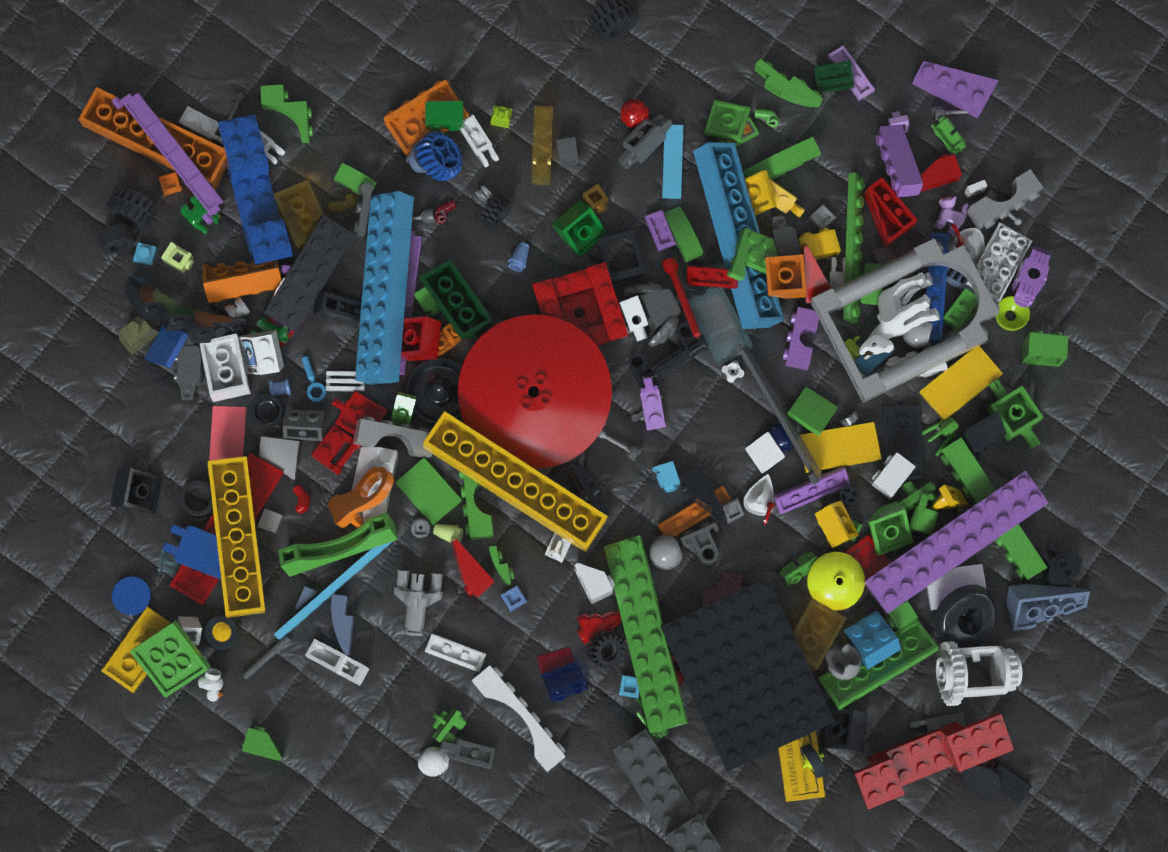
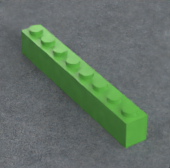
M962 438L941 450L942 455L940 458L945 466H950L952 477L963 486L961 488L966 498L970 497L973 501L972 507L996 491ZM1019 524L995 540L996 544L999 547L1002 546L1006 551L1004 556L1008 562H1013L1017 568L1015 569L1017 576L1020 579H1024L1025 582L1047 568Z

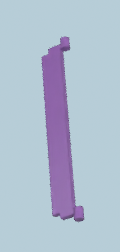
M129 93L121 100L118 97L114 98L112 102L116 108L120 109L125 106L203 205L207 213L202 218L208 225L214 221L212 216L220 211L218 206L224 201L139 93L133 97Z
M411 231L404 318H412L422 237L415 236V231ZM404 359L400 361V375H405L406 360Z

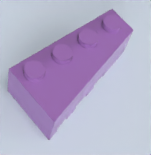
M923 61L912 84L960 110L967 111L968 114L978 119L999 80Z

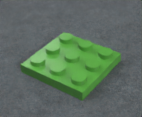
M176 620L130 650V653L165 698L211 667Z

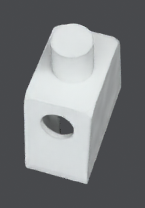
M638 296L620 302L619 307L628 333L634 332L637 342L648 338L644 329L648 322ZM632 318H637L639 323L633 324Z

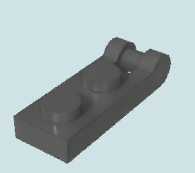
M364 183L358 187V193L361 196L360 202L357 201L355 213H358L357 220H354L352 227L355 236L361 238L365 236L372 194V186L369 183Z

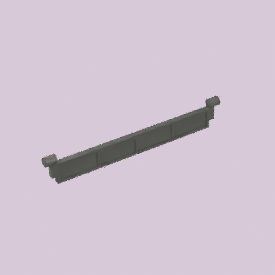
M740 343L733 346L738 355H742L810 473L808 477L812 484L819 483V479L822 478L821 470L792 420L787 416L788 413L755 356L747 348H743Z

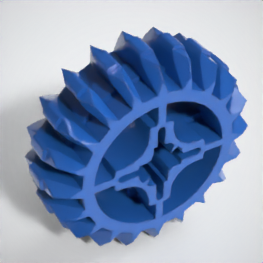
M442 131L430 132L421 138L416 148L418 151L416 156L420 158L418 163H421L422 169L427 171L426 175H431V178L437 179L438 182L448 181L456 177L462 170L461 166L463 165L461 161L463 156L459 153L461 150L457 148L458 143H454L453 137L449 138L447 133L443 134Z

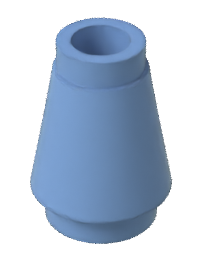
M523 242L518 244L508 260V267L510 269L522 272L526 268L529 252L528 244Z

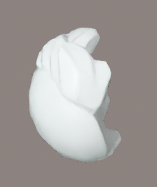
M428 747L418 759V768L430 777L441 775L448 769L449 754L439 751V747Z

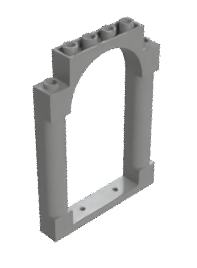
M934 238L872 271L811 299L810 303L863 403L984 344L988 340V332L980 324L996 317L999 314L1000 307L998 302L992 299L989 285L983 282L979 267L974 265L972 261L973 256L964 245L943 255L942 245L936 242ZM940 265L950 267L966 277L975 293L976 310L971 323L964 330L878 374L875 373L865 379L862 378L829 315L830 313L928 266Z

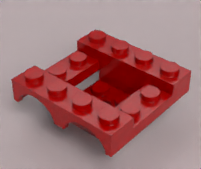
M605 262L569 275L532 284L541 315L556 317L576 326L588 335L597 346L628 337ZM581 308L584 310L585 315L583 318H576L574 311Z

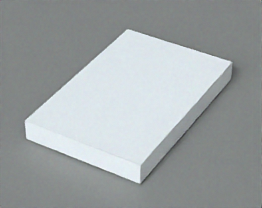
M983 565L956 567L926 587L930 611L937 610L941 601L959 587L979 585L986 589Z

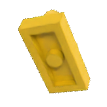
M944 485L939 488L941 495L934 502L931 509L942 508L943 510H950L954 508H967L969 504L961 490Z

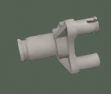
M397 570V584L394 587V594L404 605H407L406 631H404V634L423 636L424 632L422 630L425 625L426 607L443 598V591H441L443 574L431 573L430 590L425 592L422 591L424 574H419L417 582L418 573H412L411 590H409L408 579L410 571Z

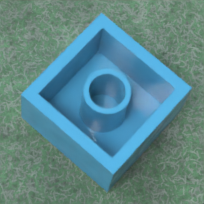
M878 611L873 612L844 630L847 642L858 650L862 662L867 669L901 650L898 637Z

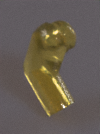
M348 194L345 196L344 201L329 202L330 212L354 207L356 204L355 196Z

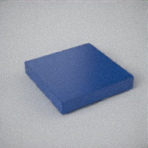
M162 326L145 359L171 368L188 335L183 331H166L164 326Z

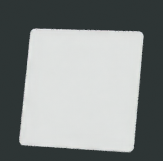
M769 432L746 448L747 453L761 473H764L785 457Z

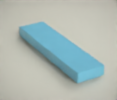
M671 125L664 134L666 138L664 140L662 198L681 199L683 125Z

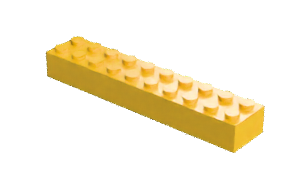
M445 411L423 442L424 449L585 553L607 521V515Z

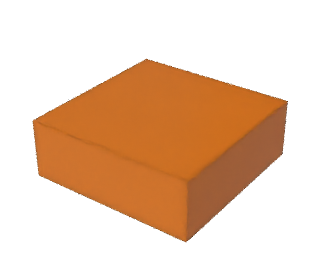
M177 172L158 177L164 196L183 191Z

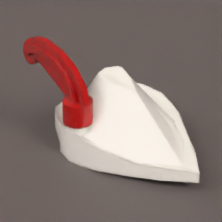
M954 223L951 224L956 234L953 243L954 249L964 245L966 249L970 250L973 256L972 261L976 266L985 249L983 234L977 228H968L959 232L957 226Z
M769 474L761 478L749 489L743 502L745 509L750 513L765 516L763 525L767 524L770 513L774 508V491Z

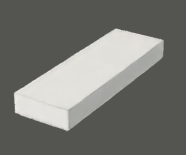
M433 633L425 649L426 653L479 673L487 655Z

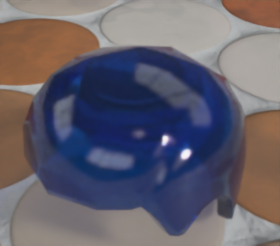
M782 424L772 426L768 432L782 452L791 451L794 445Z

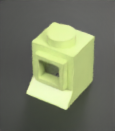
M172 242L161 257L165 264L183 274L186 270H190L194 263V257L191 253Z

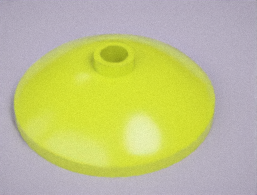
M830 552L817 558L811 565L807 576V586L811 597L817 604L829 610H843L851 607L859 600L865 587V576L861 565L852 556L842 552ZM837 578L842 579V583L840 585L836 583Z

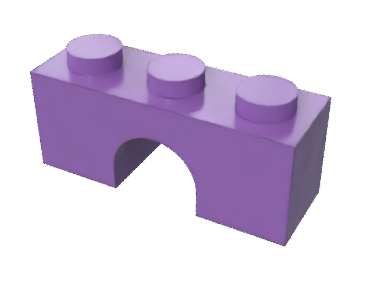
M798 307L796 313L792 312L790 323L794 325L792 331H788L787 341L790 344L789 349L785 348L783 359L786 360L785 366L808 370L813 348L804 346L800 341V336L804 333H816L819 318L814 310Z

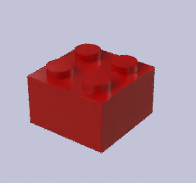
M426 316L404 318L401 359L407 361L437 359L441 321Z

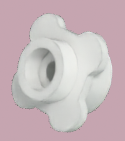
M734 360L727 366L724 365L722 367V372L726 374L727 381L730 383L734 382L738 377L742 378L744 376V371L741 370L738 361Z

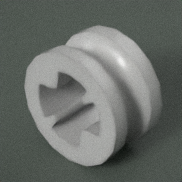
M483 185L480 186V190L475 191L476 195L486 204L489 198H493L492 193Z

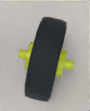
M809 743L803 745L800 748L805 763L802 765L803 768L807 767L817 778L824 776L826 769L822 757H824L823 753L819 755Z

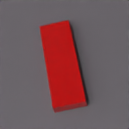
M687 266V285L736 289L738 288V280L727 276L729 268Z

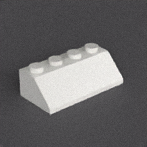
M361 447L351 491L355 489L361 478L374 466L377 468L385 467L394 477L399 456L398 452L380 447ZM382 479L378 480L371 487L367 497L378 489ZM391 490L379 505L358 512L364 523L369 518L387 512Z

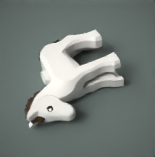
M921 272L911 278L901 279L893 287L884 290L878 298L879 314H877L880 324L865 338L859 350V354L864 355V360H867L873 354L891 352L894 349V344L889 341L890 338L903 335L913 327H917L924 322L940 320L936 308H929L930 299L926 294L906 305L918 290L933 285V279L929 272L925 274Z

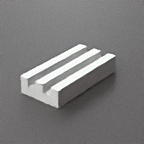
M326 371V391L365 392V383L355 379H331V377H355L356 372ZM331 383L361 384V387L330 385Z

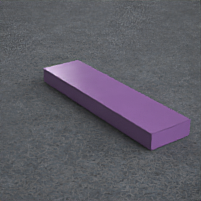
M842 466L821 475L820 482L815 485L809 480L774 495L773 497L780 515L851 485L845 467Z

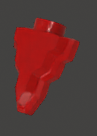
M608 612L604 615L595 613L590 616L585 613L578 616L576 619L579 622L580 629L576 631L583 644L588 642L591 644L592 642L589 640L590 638H595L593 636L595 633L599 635V631L605 632V630L610 632L619 625L622 620L620 612Z

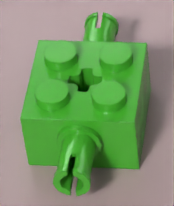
M999 379L989 384L988 386L998 400L989 406L987 412L989 415L996 411L999 412L1006 431L1004 437L1007 442L1018 435H1022L1030 449L1041 444V441L1033 432L1032 426L1039 423L1044 417L1024 387L1021 386L1013 392L1007 393ZM1012 412H1013V413L1017 412L1018 415H1017V416H1013V415H1012Z

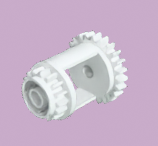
M952 641L940 644L939 653H937L938 659L936 660V679L941 699H944V703L947 706L959 705L965 697L1006 695L1008 691L1016 690V686L1021 684V660L1019 655L1014 653L1011 648L1005 649L1003 646L958 648L957 644ZM980 656H990V677L993 686L967 688L968 670L965 657H972L973 662H979L981 660Z

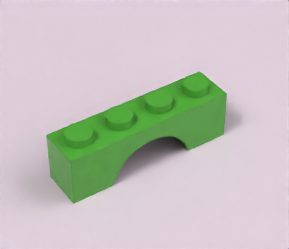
M459 471L460 479L464 478L461 494L462 498L466 497L467 504L463 505L464 517L468 516L469 523L465 524L466 536L470 535L471 540L494 538L491 516L481 512L474 502L475 493L481 485Z

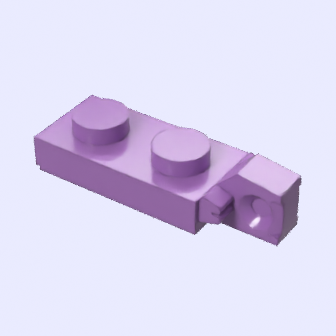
M650 376L643 377L644 388H640V398L646 430L666 427L658 386H653Z

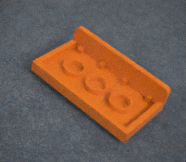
M447 80L437 81L431 89L421 91L413 100H407L397 110H391L386 113L383 119L384 124L406 157L409 156L415 143H418L424 135L434 132L426 129L425 102L459 101ZM464 108V119L469 117V114ZM441 129L440 131H442L444 134L447 131H449V129Z

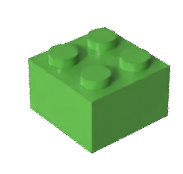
M1040 330L1030 332L1023 340L1021 363L1060 367L1067 359L1068 336H1063V333L1052 332L1051 334H1044Z

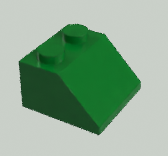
M581 200L552 223L561 239L579 258L597 244V239L600 238V235L607 233L592 208Z

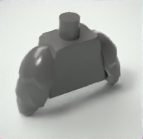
M653 282L635 283L623 289V296L631 298L638 296L652 332L658 331L648 345L651 347L657 346L675 334L679 325L678 316L681 313L679 306H682L678 295L673 296L670 289H664L661 285Z

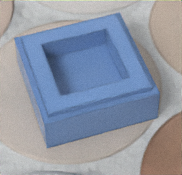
M518 585L501 594L510 612L527 603Z

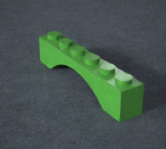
M386 512L369 518L358 529L338 539L315 544H294L278 550L280 565L291 577L398 540L395 523Z

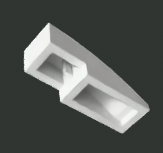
M316 639L313 640L305 655L359 686L369 671V668Z

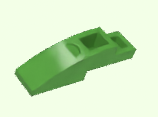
M759 59L755 64L754 70L766 79L764 87L773 94L798 105L817 108L821 106L823 101L821 94L807 87L806 82L801 78L797 79L794 76L788 81L785 74L778 73L773 69L771 63Z

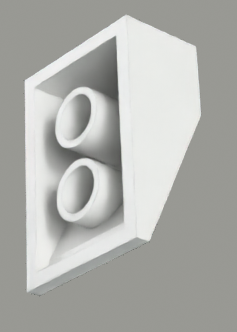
M227 335L211 340V343H200L209 394L213 402L251 394L238 335Z

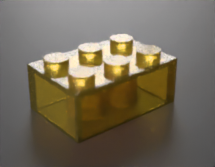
M309 180L273 194L297 250L302 248L320 216L323 214Z
M815 599L810 601L793 633L808 666L816 671L847 618Z

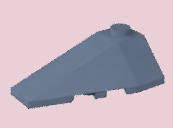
M1034 584L1009 586L1006 603L1012 631L1037 627L1036 624L1044 620L1049 622L1053 620V617L1062 613L1067 615L1087 607L1090 590Z

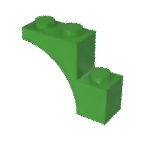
M283 85L261 86L263 110H273L288 116L297 125L302 143H310V136H313L312 125H309V119L312 118V109L308 107L307 102H289L288 91H285Z

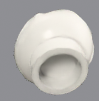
M214 668L207 670L198 679L199 687L208 690L207 698L212 702L217 701L219 697L223 696V693L219 691L223 687V680L220 677L221 672Z

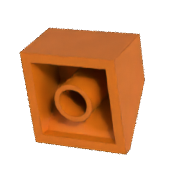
M803 254L765 257L768 296L786 299L806 297Z

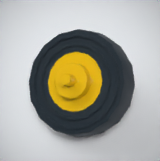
M217 615L210 618L203 627L205 643L215 650L230 648L238 637L236 623L231 618H226L225 615Z

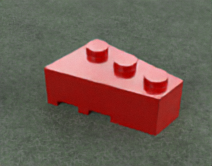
M880 178L867 188L864 196L886 249L914 228L918 220L883 178Z

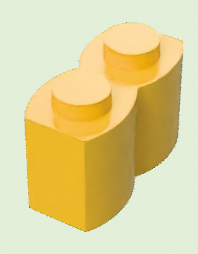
M824 228L819 230L817 234L807 232L798 238L801 255L802 243H806L815 260L839 255L841 251L835 229Z

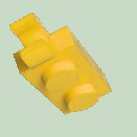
M770 179L777 204L775 207L785 214L791 210L795 215L801 217L805 209L795 203L797 197Z

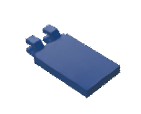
M173 525L170 532L182 537L178 547L165 543L163 550L175 555L173 558L176 560L175 562L221 580L216 535L191 525L190 527L187 526L186 529Z

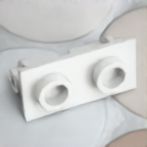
M554 533L544 555L562 563L571 543Z

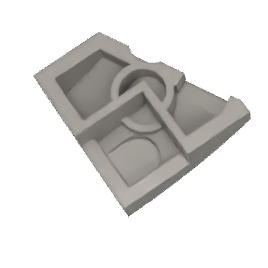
M261 436L259 457L283 471L292 480H295L300 442Z

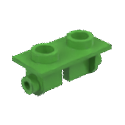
M943 116L938 120L939 122L931 125L936 136L941 138L946 149L953 155L962 152V149L967 146L965 144L966 141L958 131L954 134L951 133L955 126L949 118Z
M806 552L796 559V562L799 564L797 567L792 561L781 568L779 574L785 579L787 587L791 584H796L802 577L808 574L817 556L812 552Z

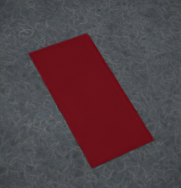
M570 647L537 657L541 674L575 664Z

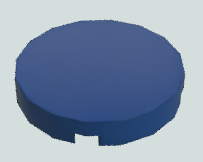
M126 577L120 580L114 586L112 592V601L115 608L129 616L138 615L143 612L146 607H149L152 599L148 584L137 577Z

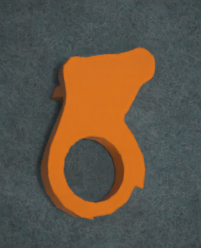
M374 466L361 478L353 491L332 497L327 507L331 511L334 523L341 528L346 527L349 523L358 528L362 526L364 522L358 512L371 509L379 505L386 498L394 483L392 473L385 467L377 468ZM382 479L378 489L367 497L371 487L378 480Z

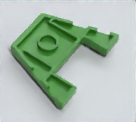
M747 228L740 230L735 246L736 253L731 259L730 263L732 266L728 270L727 276L738 281L745 279V265L766 274L765 257L778 256L774 240Z

